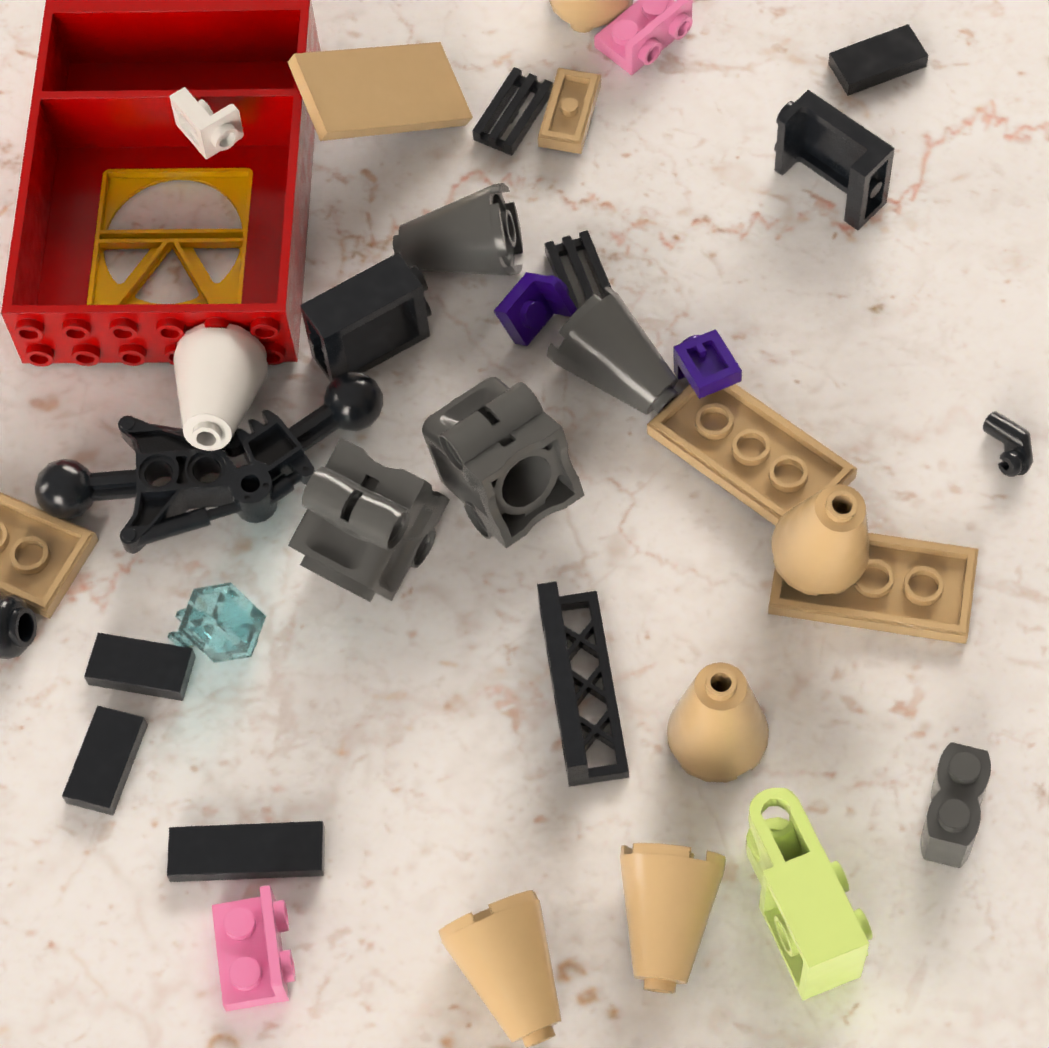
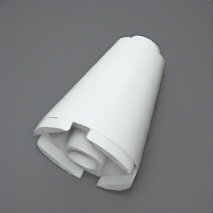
M204 323L186 331L184 336L177 342L174 353V369L183 434L192 446L201 450H219L230 442L267 377L268 365L265 347L249 331L238 325L229 324L227 329L205 328Z

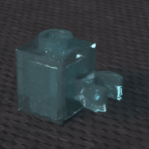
M231 582L196 588L192 591L187 607L177 611L175 615L181 622L178 628L179 631L170 632L167 638L176 646L188 648L196 646L214 663L252 657L266 615Z

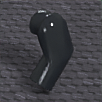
M997 411L990 413L984 421L983 431L1004 443V452L1000 455L1002 462L998 463L999 469L1008 477L1024 475L1029 471L1033 463L1029 431Z

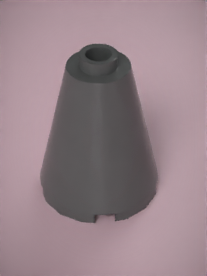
M504 183L493 184L400 225L399 235L393 236L394 254L399 252L409 267L416 265L420 271L508 276L519 274L522 271L523 264L514 265V255L523 253V243L515 203L505 204L502 193L510 192L508 186Z
M607 286L604 288V299H601L595 293L568 319L558 332L565 338L559 348H556L551 343L547 351V357L554 364L646 415L653 410L660 413L678 396V392L674 389L678 379L619 294Z

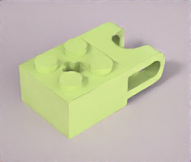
M786 788L763 790L752 799L749 807L748 821L750 828L746 836L745 846L747 857L761 884L759 908L802 1000H806L861 977L865 959L868 956L869 940L873 938L872 931L863 911L860 908L853 911L845 892L849 891L846 875L838 861L830 863L799 799L792 791ZM770 806H778L788 812L789 821L780 817L764 819L762 813Z

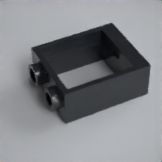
M399 252L300 305L311 355L330 382L336 376L348 371L364 373L430 337L427 317L431 316L432 313L424 297V291L428 290L426 280L416 265L409 267Z

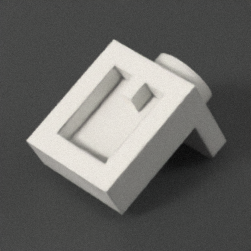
M185 87L169 96L176 125L206 160L220 151L231 148L238 140L243 138L244 132L240 112L234 104H230L220 111L213 113L203 99L197 101Z

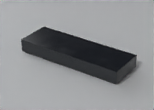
M323 821L169 827L167 877L170 882L324 876L325 826Z

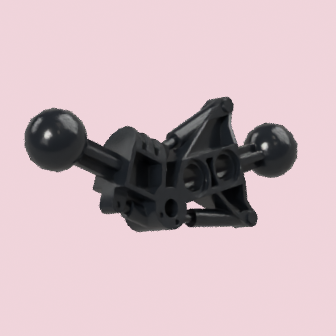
M348 371L336 376L327 386L324 395V405L290 428L284 424L279 416L269 410H263L264 425L255 419L248 420L252 433L249 434L245 430L237 428L230 442L224 448L215 451L201 450L192 446L184 437L182 428L149 424L127 415L119 420L118 427L122 438L136 453L135 470L91 473L87 467L75 460L61 459L51 462L38 474L35 485L37 503L51 516L70 520L82 516L92 506L93 501L135 498L133 515L120 532V540L124 549L132 554L139 552L146 544L211 525V520L237 513L241 519L250 523L263 522L274 514L277 502L294 490V485L300 481L307 485V482L314 474V466L308 459L305 451L339 428L360 431L370 427L380 416L383 407V393L377 382L365 373ZM243 454L248 465L237 468L229 457H237ZM206 474H220L212 482H200V479ZM158 478H171L163 486H152L153 482ZM208 507H216L213 509L206 510V508Z

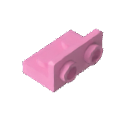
M638 0L594 36L595 48L630 75H633L644 65L653 63L661 51L675 39L679 40L688 33L693 22V0Z
M270 885L259 887L260 897L212 905L222 1001L226 1012L289 1001L287 983L296 981L291 949L285 951L282 949L281 932L289 931L285 900L276 901Z

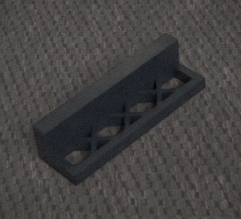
M557 581L537 584L539 610L568 785L571 787L629 778L627 757L597 591L559 596ZM589 607L591 621L580 635L564 625L562 611ZM592 634H594L595 645L588 641ZM567 639L573 643L569 647V649L567 645ZM581 648L597 658L599 666L588 679H585L571 668L570 661ZM600 678L602 679L603 690L595 685ZM574 683L581 687L577 693L575 692ZM588 693L605 703L607 711L596 725L579 715L578 706ZM608 723L610 725L611 736L603 731ZM582 729L589 733L585 739H583ZM598 739L614 750L616 764L588 768L586 751Z

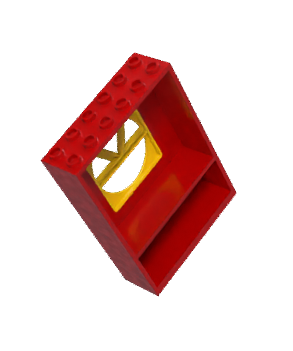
M46 0L1 315L23 364L30 363L35 366H49L52 363H76L82 366H94L98 363H123L125 365L138 366L144 363H170L174 365V353L177 342L184 336L186 331L204 323L205 328L227 329L229 324H233L249 331L265 347L267 365L298 362L302 312L300 305L303 298L315 127L290 70L288 61L294 53L321 51L311 0ZM185 87L197 101L203 99L213 113L220 111L230 104H234L240 112L244 132L243 138L238 140L231 148L220 151L206 160L176 125L169 96ZM172 180L200 182L218 190L233 204L240 217L242 229L108 230L118 210L131 197L152 185ZM193 248H238L240 251L235 264L220 283H214ZM150 249L122 284H117L106 266L105 250ZM172 249L199 293V296L195 299L176 304H155L136 298V294Z

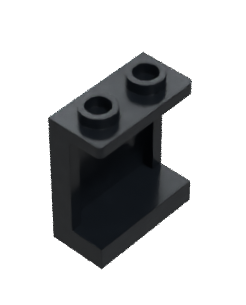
M807 90L795 102H788L781 109L776 119L778 129L777 142L774 147L776 152L774 170L780 175H784L795 163L801 162L846 193L844 221L858 231L887 203L895 148L810 90Z

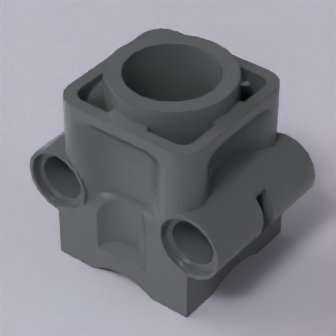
M487 378L430 415L423 423L422 434L440 481L464 503L469 519L481 535L486 539L494 537L505 548L526 536L531 528L544 517L567 508L585 496L580 479L568 455V443L562 426L543 411L535 394L523 382H518L509 388L499 378Z
M340 438L326 466L317 469L307 482L302 495V505L307 510L288 546L305 555L300 563L302 567L369 602H371L375 593L392 601L410 566L417 568L429 554L436 537L435 527L450 499L437 491H433L432 485L426 480L404 469L385 467L375 462L363 448Z

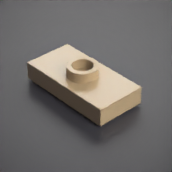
M558 68L538 134V147L582 154L601 88L600 74Z

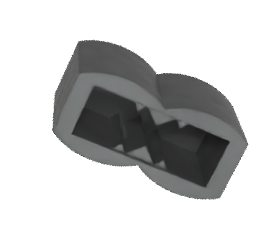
M953 742L943 751L932 785L931 803L921 834V853L924 860L961 868L967 861L981 820L980 806L991 773V761L988 751Z

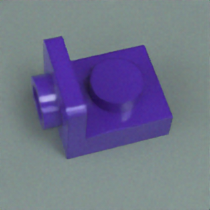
M526 272L494 309V313L515 344L528 346L554 314L571 317L577 308L568 295L569 289L561 279L553 275L546 276Z
M716 329L702 335L690 336L680 344L673 346L674 373L678 379L686 378L699 399L742 381V370Z

